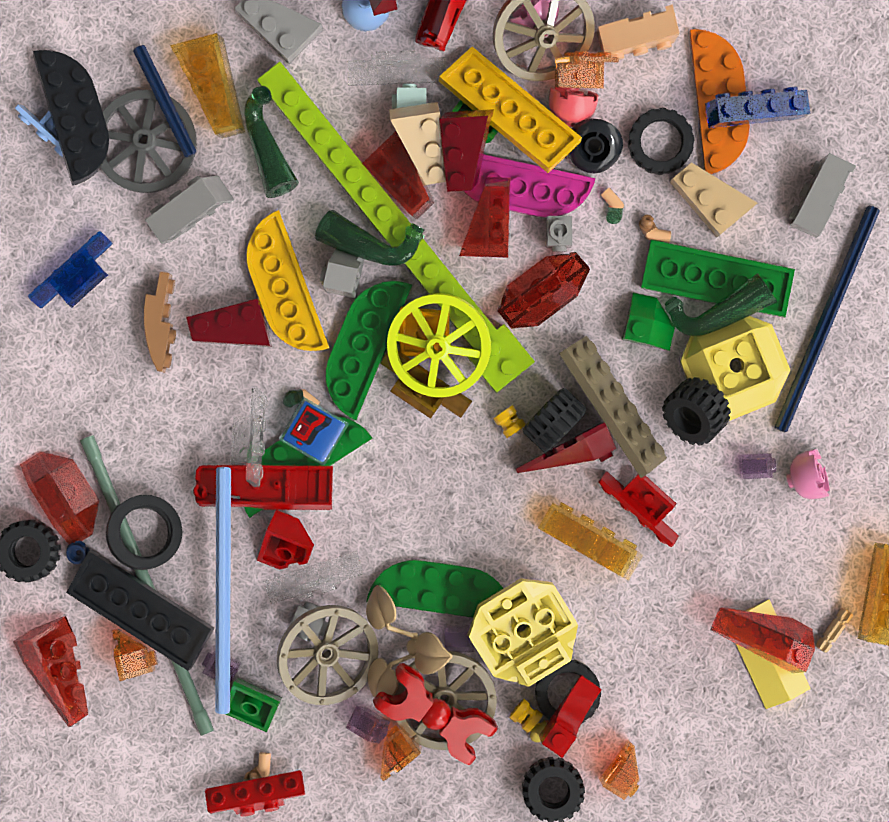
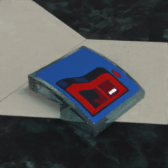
M303 397L280 435L279 440L324 466L349 423Z

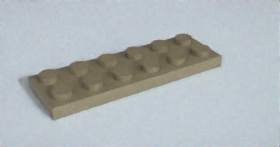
M585 336L559 353L640 478L649 474L665 461L667 457L663 447L657 443L651 434L650 427L639 416L636 406L630 402L624 393L622 385L616 381L610 372L609 365L603 361L597 352L595 344Z

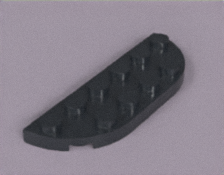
M51 50L33 51V58L71 184L74 186L83 183L98 172V169L106 160L109 148L108 128L93 80L78 61L66 54Z

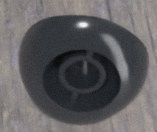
M586 119L572 127V130L582 137L581 142L568 154L572 163L578 169L587 173H601L617 162L622 153L623 139L621 133L614 125L602 119Z

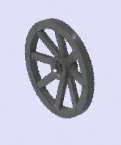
M137 90L121 95L113 100L103 111L107 125L111 117L119 110L134 133L127 134L108 131L109 139L132 142V144L110 162L106 158L101 165V169L117 185L137 193L159 192L173 186L188 172L195 158V154L187 158L184 156L179 167L172 173L155 150L156 146L181 151V148L176 142L157 139L158 135L170 129L167 121L150 130L157 101L152 90ZM170 97L195 149H197L196 130L191 117L179 102ZM139 100H148L142 128L138 126L126 109V104ZM143 136H147L148 143L141 144L140 138ZM138 151L134 182H131L118 175L113 169L134 152ZM149 153L166 178L154 183L142 184L145 157Z

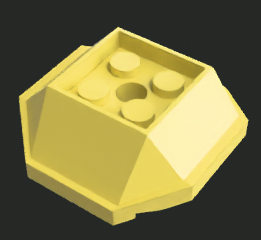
M741 312L733 313L692 330L680 360L687 379L697 377L701 381L703 379L708 380L709 384L716 385L717 389L724 393L723 397L728 400V407L731 409L729 414L730 420L775 403L790 372V367L772 324ZM732 359H738L741 362L742 367L738 373L730 369Z
M520 578L478 604L468 636L494 677L517 682L529 687L571 661L578 624L552 582ZM527 624L524 631H517L518 626Z

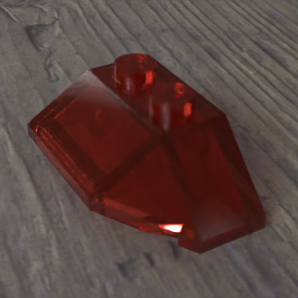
M576 252L546 256L507 285L497 312L511 329L539 326L578 297L590 268Z
M39 452L20 464L30 490L53 527L68 544L83 541L93 535L99 499L74 459Z

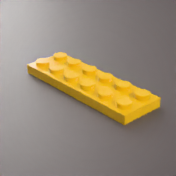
M474 47L466 51L439 76V82L472 110L494 109L490 125L547 173L581 142L582 137Z

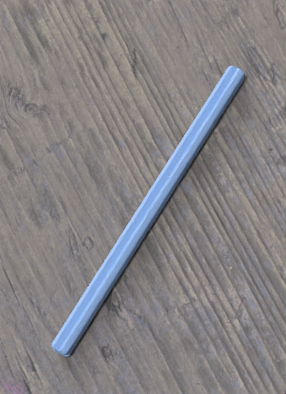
M217 467L215 712L218 714L230 712L231 469L229 467Z

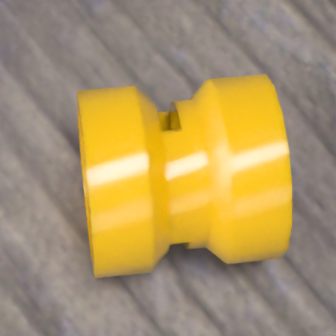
M513 405L493 418L495 423L503 428V434L506 438H509L526 425L524 420L517 416V410Z
M522 699L511 712L509 718L513 722L520 723L522 729L529 733L542 718L543 713L538 709L534 710L530 707V703L527 700Z

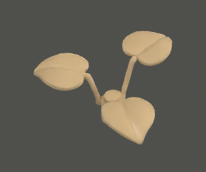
M377 585L374 587L366 606V615L371 626L378 630L386 627L387 630L411 637L407 643L409 655L394 660L389 664L383 658H378L372 662L368 671V685L373 697L382 691L394 696L398 689V680L395 671L391 669L393 666L415 658V666L420 673L432 674L443 668L453 656L431 632H424L418 636L417 633H411L391 626L390 623L396 620L395 604L382 586Z

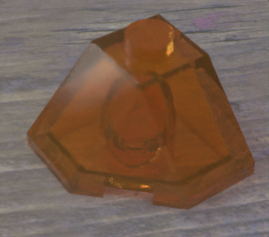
M122 628L112 630L113 640H118V645H115L113 651L119 681L134 678L155 670V665H158L155 650L151 651L150 646Z
M394 725L385 733L387 738L384 739L380 775L383 781L391 776L390 773L392 771L399 772L421 754L422 746L413 739L403 726L398 728L397 725Z
M630 740L625 743L599 778L604 788L623 800L627 796L632 797L639 788L637 784L639 782L635 746Z

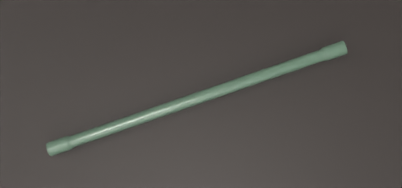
M94 435L80 440L88 461L91 463L109 510L112 513L120 505V502L102 460L98 444ZM125 517L120 528L122 542L131 553L142 556ZM134 569L140 581L155 589L148 570ZM171 661L192 710V716L200 736L214 731L189 671Z

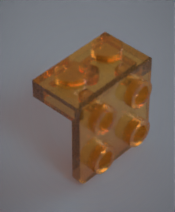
M566 52L564 57L555 58V88L604 89V64L619 63V57H612V52Z

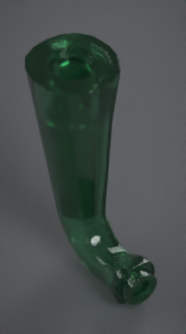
M260 86L254 88L246 100L244 111L245 123L265 195L267 198H275L294 190L298 186L299 181L265 122L263 105L269 104L272 96L267 87Z
M330 210L320 221L315 232V239L356 257L382 265L396 266L406 263L415 255L419 243L425 236L423 235L425 230L411 223L410 227L407 226L405 228L404 241L396 247H390L335 210Z
M756 273L736 291L698 317L687 316L684 313V303L676 296L670 298L665 303V310L670 315L674 326L680 332L689 336H702L731 325L778 302L759 274Z

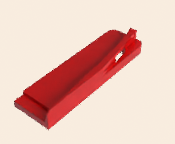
M428 0L415 42L424 47L445 51V47L467 0Z
M201 465L196 469V486L193 489L196 503L202 507H216L217 467H229L231 469V495L240 497V499L231 498V507H253L264 510H332L333 466Z

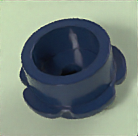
M76 541L68 545L66 556L71 563L82 564L90 549L86 547L83 541Z

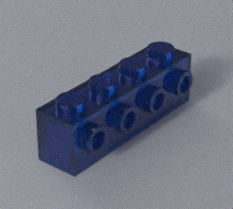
M795 86L784 88L783 92H776L775 89H766L760 91L761 94L754 95L753 91L740 92L738 96L730 97V93L717 94L714 100L705 103L708 128L800 119L811 114L808 91L798 90V87Z

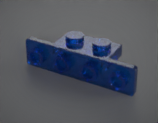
M101 231L97 232L78 251L73 253L67 261L54 270L45 281L38 285L28 295V298L39 308H43L59 294L73 308L108 276L96 259L113 244L111 240Z

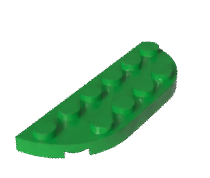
M387 281L363 291L352 303L329 356L326 367V384L329 394L335 405L345 415L356 421L386 351L390 326L399 313L400 308L405 305L412 284L400 281Z
M332 416L343 422L345 427L324 462L319 461L282 438L258 454L250 465L331 466L373 439V437L355 421L344 417ZM244 507L249 518L263 510L260 508Z
M407 560L390 566L376 578L369 590L366 602H368L374 587L380 585L390 595L395 607L473 618L479 603L504 588L494 577L476 568L423 560Z

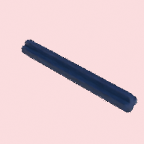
M145 45L134 48L133 52L183 155L186 158L196 154V149Z

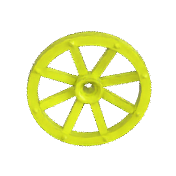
M434 293L414 299L399 311L389 329L387 351L393 370L409 388L426 396L449 397L467 390L481 377L489 362L491 338L485 320L470 303L450 294ZM432 303H443L436 334L431 330L419 307ZM450 305L466 313L471 320L446 336L444 333ZM411 312L428 340L399 333L403 321ZM473 327H477L481 338V350L451 345V342ZM397 341L425 348V351L402 364L398 355ZM436 342H438L441 346V351H436L434 349V344ZM448 353L480 358L474 372L466 378L449 357ZM430 357L432 359L428 385L413 378L407 371ZM440 359L457 379L458 384L449 387H435Z

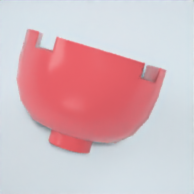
M555 86L554 89L551 87L549 92L550 111L567 126L573 127L582 120L590 119L595 113L599 97L597 93L588 91L587 95H584V92L578 91V88Z

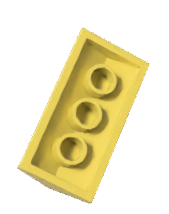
M769 599L725 619L765 709L790 701L810 689Z

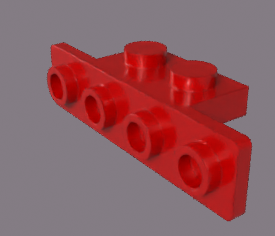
M606 471L598 481L603 491L614 496L619 501L621 507L633 513L642 526L652 530L660 542L673 547L679 535L662 520L677 503L646 475L640 478L637 474L624 487Z
M301 770L205 789L208 813L212 814L233 809L237 815L240 814L242 817L254 815L255 811L263 809L265 812L276 811L279 809V806L285 805L284 799L305 795L303 773Z

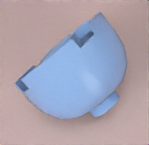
M342 0L343 16L356 30L365 32L376 30L389 17V12L374 16L369 0Z

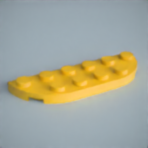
M279 210L275 211L257 225L247 247L249 273L264 314L273 332L286 344L304 351L329 349Z

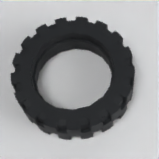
M651 109L643 113L635 121L629 133L628 148L632 159L640 168L656 175L669 174L678 170L687 162L694 148L695 138L692 133V126L688 124L687 119L683 115L678 114L673 109ZM664 121L672 124L681 136L679 152L668 161H656L649 158L641 147L643 131L654 122Z
M571 660L536 682L535 696L537 705L548 720L556 711L548 700L547 692L549 684L555 676L561 673L572 672L579 676L583 675L600 687L596 675L587 665L577 660ZM601 692L593 702L582 723L595 714L594 712L600 704Z

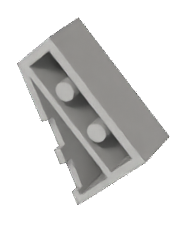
M242 0L235 7L236 13L289 64L323 31L321 23L272 0Z
M197 176L187 183L189 186L183 192L179 190L169 197L170 201L167 204H160L150 211L152 215L145 220L161 244L172 242L196 226V223L205 216L214 214L215 209L221 204H229L234 201V198L219 176L203 178Z

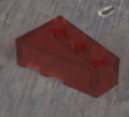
M397 131L362 163L413 218L418 219L435 203Z
M486 177L462 242L459 256L508 258L510 249L511 178Z

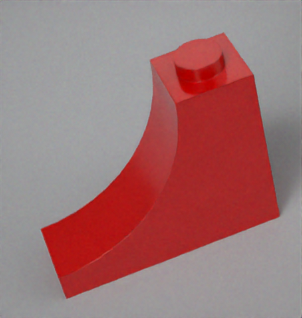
M580 675L539 734L541 743L563 758L576 740L582 721L602 689L583 675Z

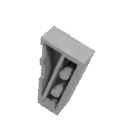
M831 153L822 158L820 162L815 161L810 171L813 177L809 184H804L799 194L803 198L799 206L794 205L789 215V218L792 219L789 226L815 238L819 237L834 210L839 194H842L845 189L844 184L849 173H853L856 165Z
M337 246L328 262L327 268L323 267L321 271L320 282L327 293L356 299L366 252Z

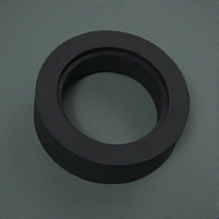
M137 495L122 502L111 513L106 526L107 545L112 555L123 565L136 570L153 569L168 562L177 552L182 540V523L176 510L164 499L153 495ZM144 508L157 512L167 525V541L164 547L155 555L148 557L135 555L127 550L121 540L120 528L122 521L128 513L136 509Z

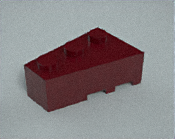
M494 109L445 112L439 118L447 192L471 191L477 184Z
M258 298L186 317L193 342L272 347L262 305Z

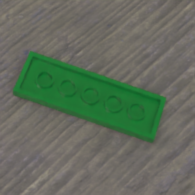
M650 240L640 289L785 318L795 269Z

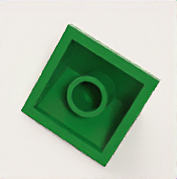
M237 678L230 690V712L226 715L267 733L282 697Z

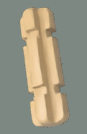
M845 608L839 610L836 615L838 617L832 620L823 633L824 637H820L817 641L816 647L821 651L827 653L832 647L831 643L837 640L846 627L845 623H849L853 617L852 613Z

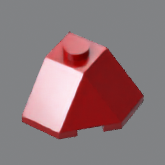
M276 510L266 530L257 561L279 570L288 568L289 564H307L314 543L298 518Z

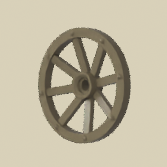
M507 0L499 10L493 26L494 49L504 67L517 77L530 81L555 79L575 68L587 54L594 37V16L587 1L574 0L578 5L554 25L559 0H550L546 20H541L530 0ZM521 3H523L535 23L533 28L507 21L511 13ZM583 14V34L559 33L579 15ZM504 29L533 37L505 51L503 44ZM574 42L579 43V45L564 60L556 43ZM538 46L528 69L517 65L510 59ZM546 48H549L558 65L537 70Z
M326 605L311 609L292 622L281 638L277 650L279 676L286 688L303 702L313 705H331L342 702L356 694L368 682L370 665L374 660L378 659L376 634L362 615L348 607ZM329 617L324 638L320 640L308 624L315 620ZM338 617L350 619L358 624L332 641ZM301 630L304 631L314 644L313 648L290 649L293 640ZM364 632L367 639V652L338 648ZM313 656L291 679L287 659ZM339 657L365 661L362 670L354 680L338 663ZM319 664L317 694L307 692L298 687L303 679ZM332 666L347 686L338 691L326 693L327 667Z
M448 651L453 656L448 663L463 665L467 668L450 685H447L444 666L438 670L439 686L436 687L424 680L425 689L432 693L433 699L444 700L450 709L452 706L458 710L465 709L457 700H487L484 713L494 718L497 696L493 680L488 671L472 657ZM413 661L409 666L417 670L415 661ZM474 673L479 676L487 690L456 691ZM399 681L395 695H400L405 690V686ZM442 695H448L446 699L441 698ZM407 719L397 721L402 731L417 744L435 750H448L446 739L433 738L422 734L427 728L422 723V720L416 728ZM471 734L466 739V742L470 744L482 734Z

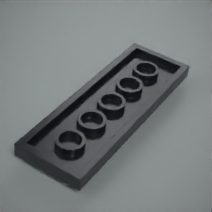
M93 550L89 551L66 592L187 671L192 669L214 630L213 626Z

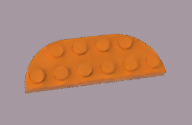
M691 29L689 32L704 170L712 175L723 171L734 163L743 152L748 141L750 125L744 69L738 53L727 40L710 31Z

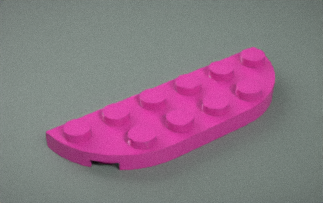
M484 154L477 184L471 191L463 192L474 201L485 206L547 218V216H563L578 208L590 194L596 178L554 169L547 173L540 166Z

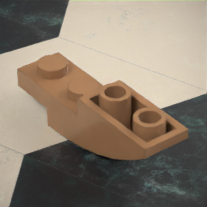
M160 272L156 295L146 294L144 328L148 350L156 370L165 373L166 368H170L172 362V354L169 353L170 344H174L176 339V330L173 329V324L164 322L165 318L170 316L171 304H168L169 294L174 293L175 280L172 279L170 273Z

